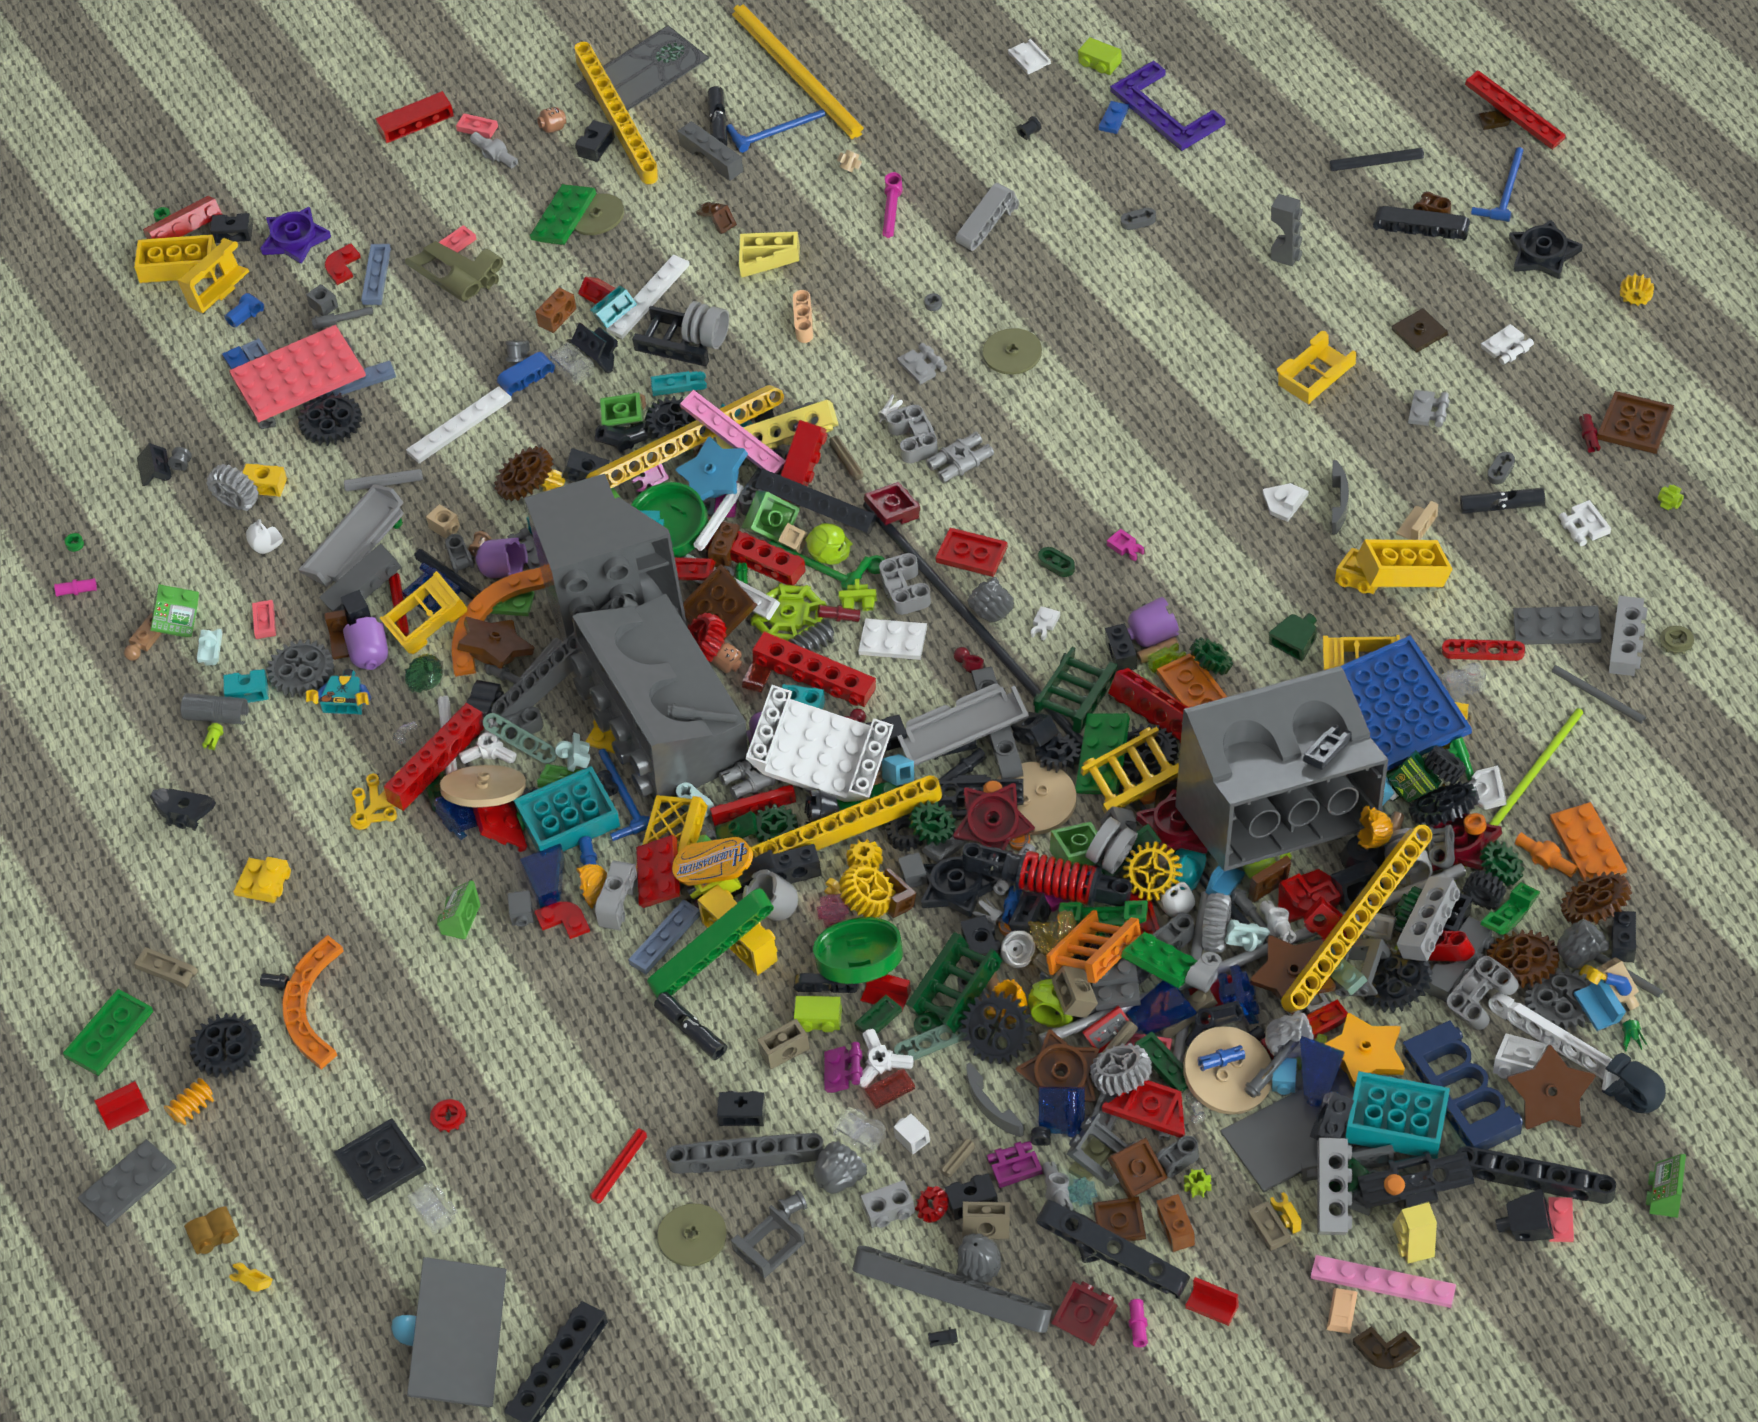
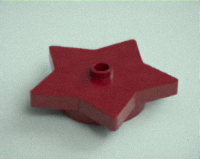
M1015 783L990 793L964 788L967 815L955 831L954 839L979 843L983 846L999 848L1005 851L1011 840L1035 831V826L1017 809ZM995 818L997 823H990L989 820Z
M1175 789L1155 808L1136 813V820L1143 826L1150 824L1162 840L1159 844V849L1162 844H1166V852L1171 848L1173 850L1183 848L1203 854L1208 853L1207 848L1175 807L1177 792Z
M1462 814L1463 818L1457 817L1454 822L1447 821L1446 824L1441 822L1437 826H1428L1437 829L1451 825L1454 831L1455 861L1453 866L1461 863L1463 866L1482 871L1484 867L1481 864L1484 861L1479 859V856L1482 855L1480 851L1489 842H1494L1502 835L1501 826L1486 824V829L1481 834L1472 835L1467 833L1464 829V819L1469 814ZM1445 853L1439 856V862L1444 860ZM1432 863L1433 871L1441 869Z

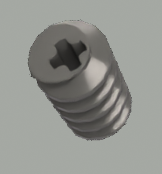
M823 618L821 622H817L814 626L803 630L801 635L797 634L794 636V639L790 638L789 642L813 651L814 648L820 652V644L826 648L828 646L826 640L832 644L835 642L833 638L834 630L829 621Z

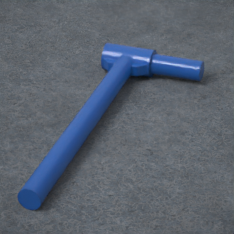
M821 109L747 137L738 134L731 124L727 125L726 128L736 147L743 153L748 150L750 143L824 117L826 114Z
M1516 148L1499 208L1496 207L1489 210L1472 207L1471 215L1510 222L1511 211L1507 209L1522 158L1523 148Z
M606 749L599 750L598 754L606 769L611 772L612 780L618 785V792L633 818L629 826L610 833L612 841L647 830L650 817L640 815Z

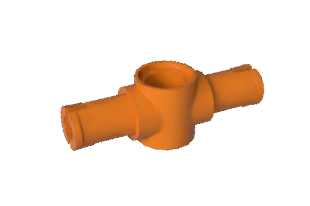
M1522 832L1517 836L1514 844L1529 852L1535 865L1543 866L1544 870H1547L1549 867L1551 869L1556 868L1570 878L1577 871L1578 866L1564 859L1562 854H1560L1559 847L1555 843L1548 840L1543 843L1540 841L1536 842Z

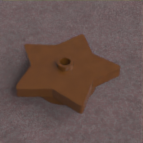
M465 617L464 627L467 635L459 641L458 650L469 652L475 659L486 664L495 665L499 669L511 663L515 657L533 655L535 647L517 635L513 620L489 623Z
M1268 936L1267 962L1251 977L1250 984L1271 991L1281 1000L1322 945V940L1293 945L1276 937ZM1318 963V968L1322 972L1323 968L1321 964ZM1330 976L1317 994L1335 991L1336 984ZM1306 980V986L1310 989V983ZM1293 996V1002L1297 1005V999Z
M1049 1029L1040 1054L1017 1066L1015 1072L1037 1088L1043 1114L1049 1113L1066 1101L1095 1103L1096 1097L1089 1073L1091 1071L1090 1066L1093 1064V1059L1097 1057L1099 1049L1070 1046ZM1063 1071L1065 1076H1058L1056 1072Z
M1549 1044L1533 1068L1507 1076L1506 1079L1524 1099V1127L1528 1130L1551 1120H1557L1580 1128V1098L1596 1076L1590 1072L1567 1067L1553 1046ZM1550 1087L1556 1088V1093L1553 1096L1548 1093Z

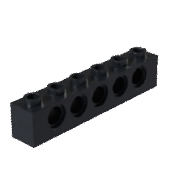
M763 468L755 485L758 489L767 491L868 534L871 533L877 518L876 514Z
M583 1301L580 1302L578 1307L572 1309L569 1320L564 1326L559 1328L553 1343L545 1348L543 1357L539 1363L534 1364L528 1379L520 1384L514 1399L510 1400L505 1406L504 1414L507 1422L541 1421L607 1325L608 1321L604 1311ZM579 1328H584L582 1331H576ZM571 1346L570 1349L563 1350L565 1347ZM553 1365H559L557 1368H551ZM540 1384H546L543 1387H537ZM529 1402H532V1403H533V1404L530 1405V1406H524L525 1404H527V1403H529Z

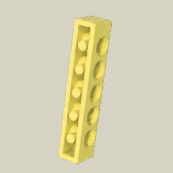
M824 400L743 428L754 437L762 435L761 442L773 450L782 444L791 445L796 432L793 431V425L799 422V420L811 423L812 418L818 416V422L815 425L827 429L826 433L839 425L833 403L829 400ZM780 428L781 434L775 438L774 432ZM716 436L717 444L722 449H734L719 436Z

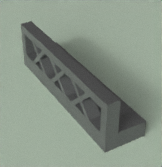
M1392 1145L1378 1148L1364 1146L1352 1149V1157L1357 1159L1365 1168L1373 1169L1388 1166V1160L1393 1159L1394 1161V1150ZM1329 1159L1331 1168L1338 1169L1341 1167L1338 1159ZM1317 1160L1301 1162V1178L1303 1182L1317 1179Z

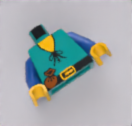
M345 669L342 676H331L328 683L318 691L307 690L305 702L313 701L314 704H318L320 701L323 713L361 715L362 704L369 705L371 695L366 685L361 684L360 678L355 677V671Z

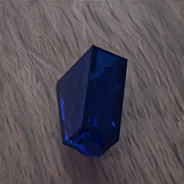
M561 844L521 858L522 869L540 908L561 901L564 854Z
M1164 980L1140 1000L1141 1005L1133 1006L1126 1012L1132 1019L1131 1022L1138 1027L1137 1032L1142 1030L1145 1035L1150 1032L1156 1033L1197 1013L1181 991Z
M1301 1036L1300 1052L1304 1099H1307L1308 1104L1320 1108L1324 1095L1332 1091L1345 1052Z

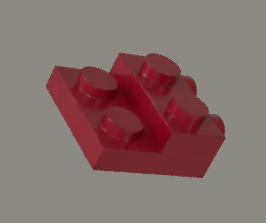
M899 482L864 494V501L885 525L897 520L904 524L919 518L920 504L913 499L908 490Z
M1073 1281L1051 1324L1094 1346L1104 1326H1108L1118 1305L1113 1302L1115 1298L1103 1291L1099 1295L1093 1292L1094 1287L1082 1281L1081 1284Z

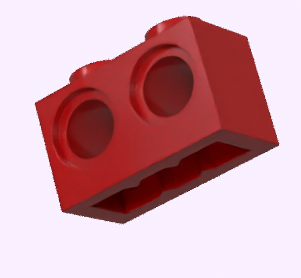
M1322 896L1303 915L1304 926L1311 933L1314 934L1316 932L1322 937V942L1325 941L1343 917V914ZM1318 914H1322L1325 916V919L1322 921H1316L1314 920V917ZM1343 930V935L1347 938V933Z

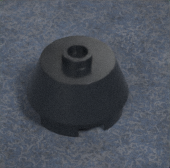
M817 789V791L809 790L811 796H806L804 813H806L808 822L805 821V825L839 812L836 796L821 789Z
M1357 835L1348 841L1341 852L1340 859L1344 868L1367 859L1372 860L1380 867L1385 860L1381 847L1369 848L1367 850L1358 844L1360 839Z

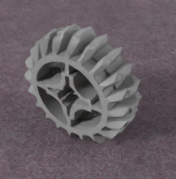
M222 464L217 465L209 473L206 484L209 486L208 489L212 492V495L217 498V501L244 511H248L256 503L259 494L258 490H256L257 486L248 478V475L243 474V471L237 470L236 467L232 468L231 465L226 466Z
M1211 893L1208 896L1202 931V947L1205 951L1217 953L1225 950V938L1228 933L1226 928L1231 920V898L1229 895Z
M1123 1043L1117 1047L1114 1045L1111 1049L1105 1048V1052L1098 1053V1058L1093 1059V1064L1090 1066L1091 1078L1095 1087L1101 1090L1103 1094L1109 1093L1110 1096H1113L1115 1093L1119 1096L1125 1092L1128 1094L1131 1090L1137 1091V1087L1144 1086V1081L1149 1080V1075L1152 1073L1151 1060L1147 1052H1145L1144 1048H1140L1139 1045L1133 1046L1132 1043H1129L1127 1046Z

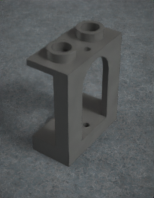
M1382 938L1357 939L1344 956L1346 961L1348 959L1354 961L1365 960L1361 973L1368 981L1352 996L1378 994L1372 985V981L1379 960L1387 959L1391 954L1390 949ZM1334 981L1336 984L1334 991L1336 995L1340 997L1351 996Z
M1098 1113L1091 1118L1089 1116L1086 1117L1081 1123L1080 1128L1082 1130L1079 1135L1076 1134L1069 1142L1071 1147L1067 1155L1102 1183L1112 1187L1119 1183L1112 1167L1109 1172L1082 1151V1144L1088 1135H1092L1113 1152L1117 1153L1135 1142L1129 1145L1124 1143L1098 1122L1101 1116Z
M772 1205L769 1207L770 1215L742 1239L737 1234L731 1239L733 1251L764 1279L805 1244L803 1229L797 1223H791L784 1211L781 1209L777 1210ZM774 1229L787 1231L790 1237L789 1242L769 1261L752 1248Z

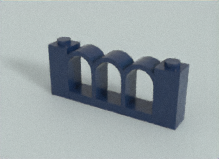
M1451 1020L1404 1041L1402 1044V1054L1422 1083L1446 1087L1464 1078H1473L1481 1083L1479 1088L1453 1100L1450 1095L1448 1098L1445 1116L1465 1146L1488 1150L1521 1134L1522 1117L1518 1112L1515 1113L1511 1106L1505 1108L1503 1095L1498 1090L1488 1087L1486 1071L1481 1066L1471 1063V1050L1468 1045L1462 1042L1463 1034L1459 1027L1453 1025ZM1448 1054L1459 1055L1465 1060L1461 1065L1437 1076L1428 1064ZM1481 1102H1490L1498 1108L1495 1113L1472 1124H1469L1461 1112Z

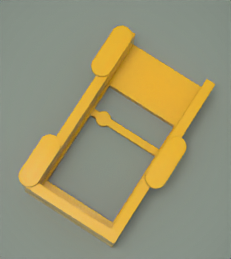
M223 238L215 249L208 253L181 279H177L190 308L204 313L218 299L222 301L235 289L234 285L249 273L247 268L237 264L232 253L238 247L237 242ZM217 264L223 273L218 279H216L212 270ZM210 272L214 283L198 296L194 286L205 277L206 273Z
M1320 331L1310 340L1311 346L1294 360L1287 359L1277 368L1278 385L1308 405L1356 364V352L1352 350L1347 356H1344L1330 347L1329 335L1326 331ZM1318 358L1331 368L1324 373L1310 363ZM1307 366L1323 375L1309 388L1293 379Z
M436 571L429 580L386 615L381 616L380 620L408 653L415 654L427 645V638L448 621L453 623L467 612V607ZM429 594L442 607L434 615L422 602ZM420 604L430 618L405 637L395 625V622Z
M1396 635V637L1340 638L1323 636L1324 670L1344 665V652H1355V659L1359 658V652L1376 651L1400 640V635Z

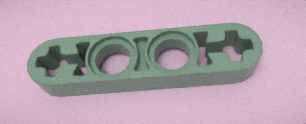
M490 713L484 717L483 726L487 731L546 764L552 763L557 759L554 746L501 715ZM496 717V722L498 724L503 725L504 722H506L507 724L502 728V730L496 726L490 728L491 724L490 722H488L489 719H494ZM510 727H514L517 731L514 739H509L506 736V730ZM529 737L535 741V746L531 750L524 747V741ZM540 743L543 744L540 747L541 749H551L552 758H546L545 760V755L539 751L537 755L534 754L539 748Z
M944 1024L898 1043L894 1048V1054L904 1055L901 1053V1050L905 1049L906 1052L908 1051V1055L916 1060L963 1041L962 1039L967 1036V1033L960 1031L963 1029L961 1025L957 1029L958 1035H956ZM947 1032L952 1037L948 1040H942L940 1035ZM922 1041H929L931 1046L921 1048L919 1044ZM915 1044V1048H916V1051H917V1052L914 1051V1048L912 1047V1045Z

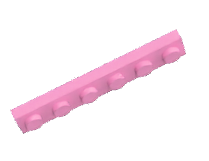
M693 390L680 403L682 409L733 448H744L748 452L746 458L760 469L763 468L777 474L784 467L786 460Z
M1319 1255L1315 1256L1311 1272V1279L1448 1308L1452 1307L1456 1284Z

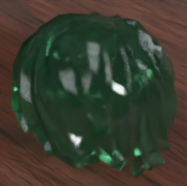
M427 653L414 658L409 663V668L404 669L406 673L405 682L409 685L412 692L421 693L423 690H430L441 682L443 676L441 661L436 656H433V654Z

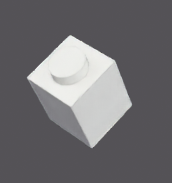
M912 1114L906 1118H901L894 1126L895 1138L912 1155L930 1142L929 1131Z

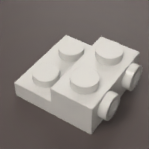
M1506 1033L1495 1058L1493 1073L1506 1079L1507 1076L1533 1068L1549 1044Z

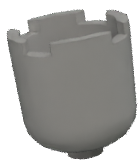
M767 869L754 873L752 875L754 879L750 882L749 886L745 885L743 898L755 889H763L774 906L773 911L766 917L768 919L783 921L789 918L797 908L798 894L794 886Z

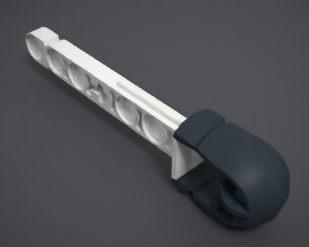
M1500 992L1489 999L1488 1005L1492 1012L1505 1020L1507 1019L1511 1024L1542 1043L1552 1045L1557 1052L1603 1079L1602 1092L1610 1097L1614 1096L1617 1102L1631 1111L1648 1114L1658 1109L1664 1101L1666 1095L1665 1083L1660 1075L1638 1061H1631V1058L1624 1053H1619L1611 1059Z

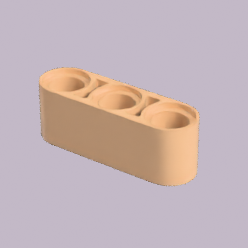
M798 290L793 294L795 334L799 342L807 343L813 339L811 298L808 291Z

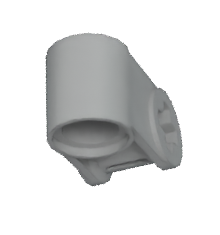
M1214 952L1204 953L1195 965L1189 969L1185 984L1207 993L1211 985L1218 978L1217 968L1221 964V957Z

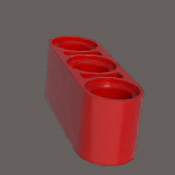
M1443 931L1428 961H1466L1473 957L1475 949L1466 933L1462 931Z

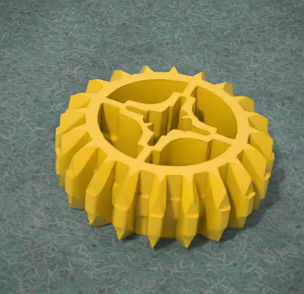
M1155 841L1153 848H1151L1149 842H1145L1146 849H1143L1141 845H1137L1139 853L1131 850L1130 853L1134 858L1126 857L1125 860L1130 863V866H1123L1124 870L1129 871L1128 874L1123 875V878L1131 879L1129 882L1134 886L1131 890L1133 894L1140 890L1139 898L1143 899L1147 894L1146 898L1148 901L1152 900L1153 895L1157 901H1160V893L1165 895L1166 890L1171 889L1173 883L1176 885L1180 883L1175 878L1176 876L1182 877L1183 873L1176 872V869H1180L1183 866L1179 863L1175 864L1180 857L1178 855L1171 857L1174 854V850L1171 848L1166 852V844H1162L1159 849V842ZM1151 854L1146 865L1137 866L1143 857ZM1158 854L1166 858L1170 870L1160 867ZM1152 866H1154V868L1159 870L1160 872H1157V874H1154V876L1152 877L1151 874L1143 870H1149V868L1152 869ZM1136 873L1146 876L1147 889L1140 885ZM1168 876L1167 881L1162 886L1154 889V885H1156L1159 878Z
M859 863L850 866L845 870L838 882L840 885L838 890L841 892L840 897L846 900L845 905L851 907L850 911L855 910L858 916L861 914L864 917L874 918L884 916L889 910L891 897L896 893L892 889L894 884L888 882L889 877H885L883 871L879 872L876 866L871 868L869 863L866 865Z

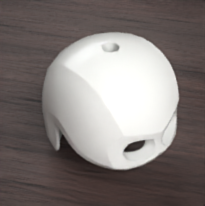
M261 519L250 525L246 531L248 544L254 551L260 554L271 552L283 542V537L275 527L266 529L261 523Z
M1180 882L1171 887V889L1165 892V895L1160 894L1161 899L1157 901L1162 910L1172 918L1181 913H1188L1195 905L1194 895L1185 882Z
M1025 931L1010 932L1004 938L1001 946L1003 961L1013 968L1027 966L1035 952V939Z

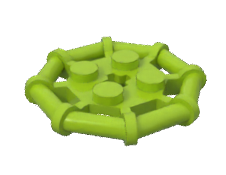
M778 584V587L766 593V595L772 598L780 595L777 600L780 602L778 608L770 620L754 613L751 618L752 626H755L762 634L765 631L789 641L790 638L794 639L795 635H801L802 631L797 633L796 630L801 629L804 625H809L804 629L807 630L810 626H814L815 623L821 622L823 618L817 617L819 604L827 605L825 601H822L811 590V586ZM807 597L812 603L805 602L804 598ZM788 610L792 611V614L786 615L784 613H787ZM816 610L815 618H810V612ZM768 621H769L770 624L772 625V628L769 629V628L764 624V622H768ZM778 631H791L792 634H780Z

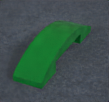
M1520 882L1511 891L1509 899L1495 913L1491 911L1481 921L1480 925L1501 935L1508 933L1523 919L1540 895V891Z
M1125 901V906L1092 908L1083 907L1080 902L1060 903L1058 923L1075 928L1092 910H1096L1100 923L1121 927L1132 917L1139 919V924L1147 919L1148 901Z

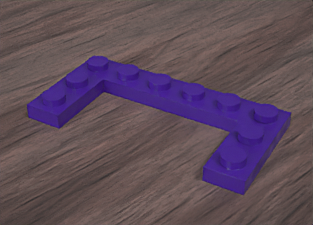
M1154 60L1110 86L1111 93L1123 103L1128 104L1130 109L1181 151L1226 125L1225 119L1215 110H1211L1184 127L1140 91L1166 76V70Z

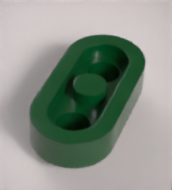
M1044 547L1038 552L1039 564L1056 575L1069 577L1075 572L1074 560L1053 547Z
M947 1005L940 1006L948 1011H950L952 1008L951 1006ZM926 1012L916 1017L914 1020V1030L918 1035L944 1025V1018L931 1012Z

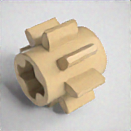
M846 150L845 154L840 152L837 161L841 162L840 168L853 172L854 168L859 170L862 161L858 160L860 155L850 150Z

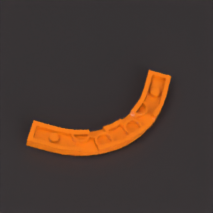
M540 567L518 572L494 582L469 603L467 612L458 620L452 639V661L455 677L476 673L474 657L469 652L457 649L459 641L467 635L464 627L465 617L484 621L493 611L492 608L500 601L505 602L519 594L544 589L545 586Z
M329 935L316 944L299 961L291 980L286 984L283 996V1016L289 1036L298 1050L321 1070L337 1056V1052L311 1028L307 1020L306 1003L310 988L317 976L327 965L344 952L343 947Z

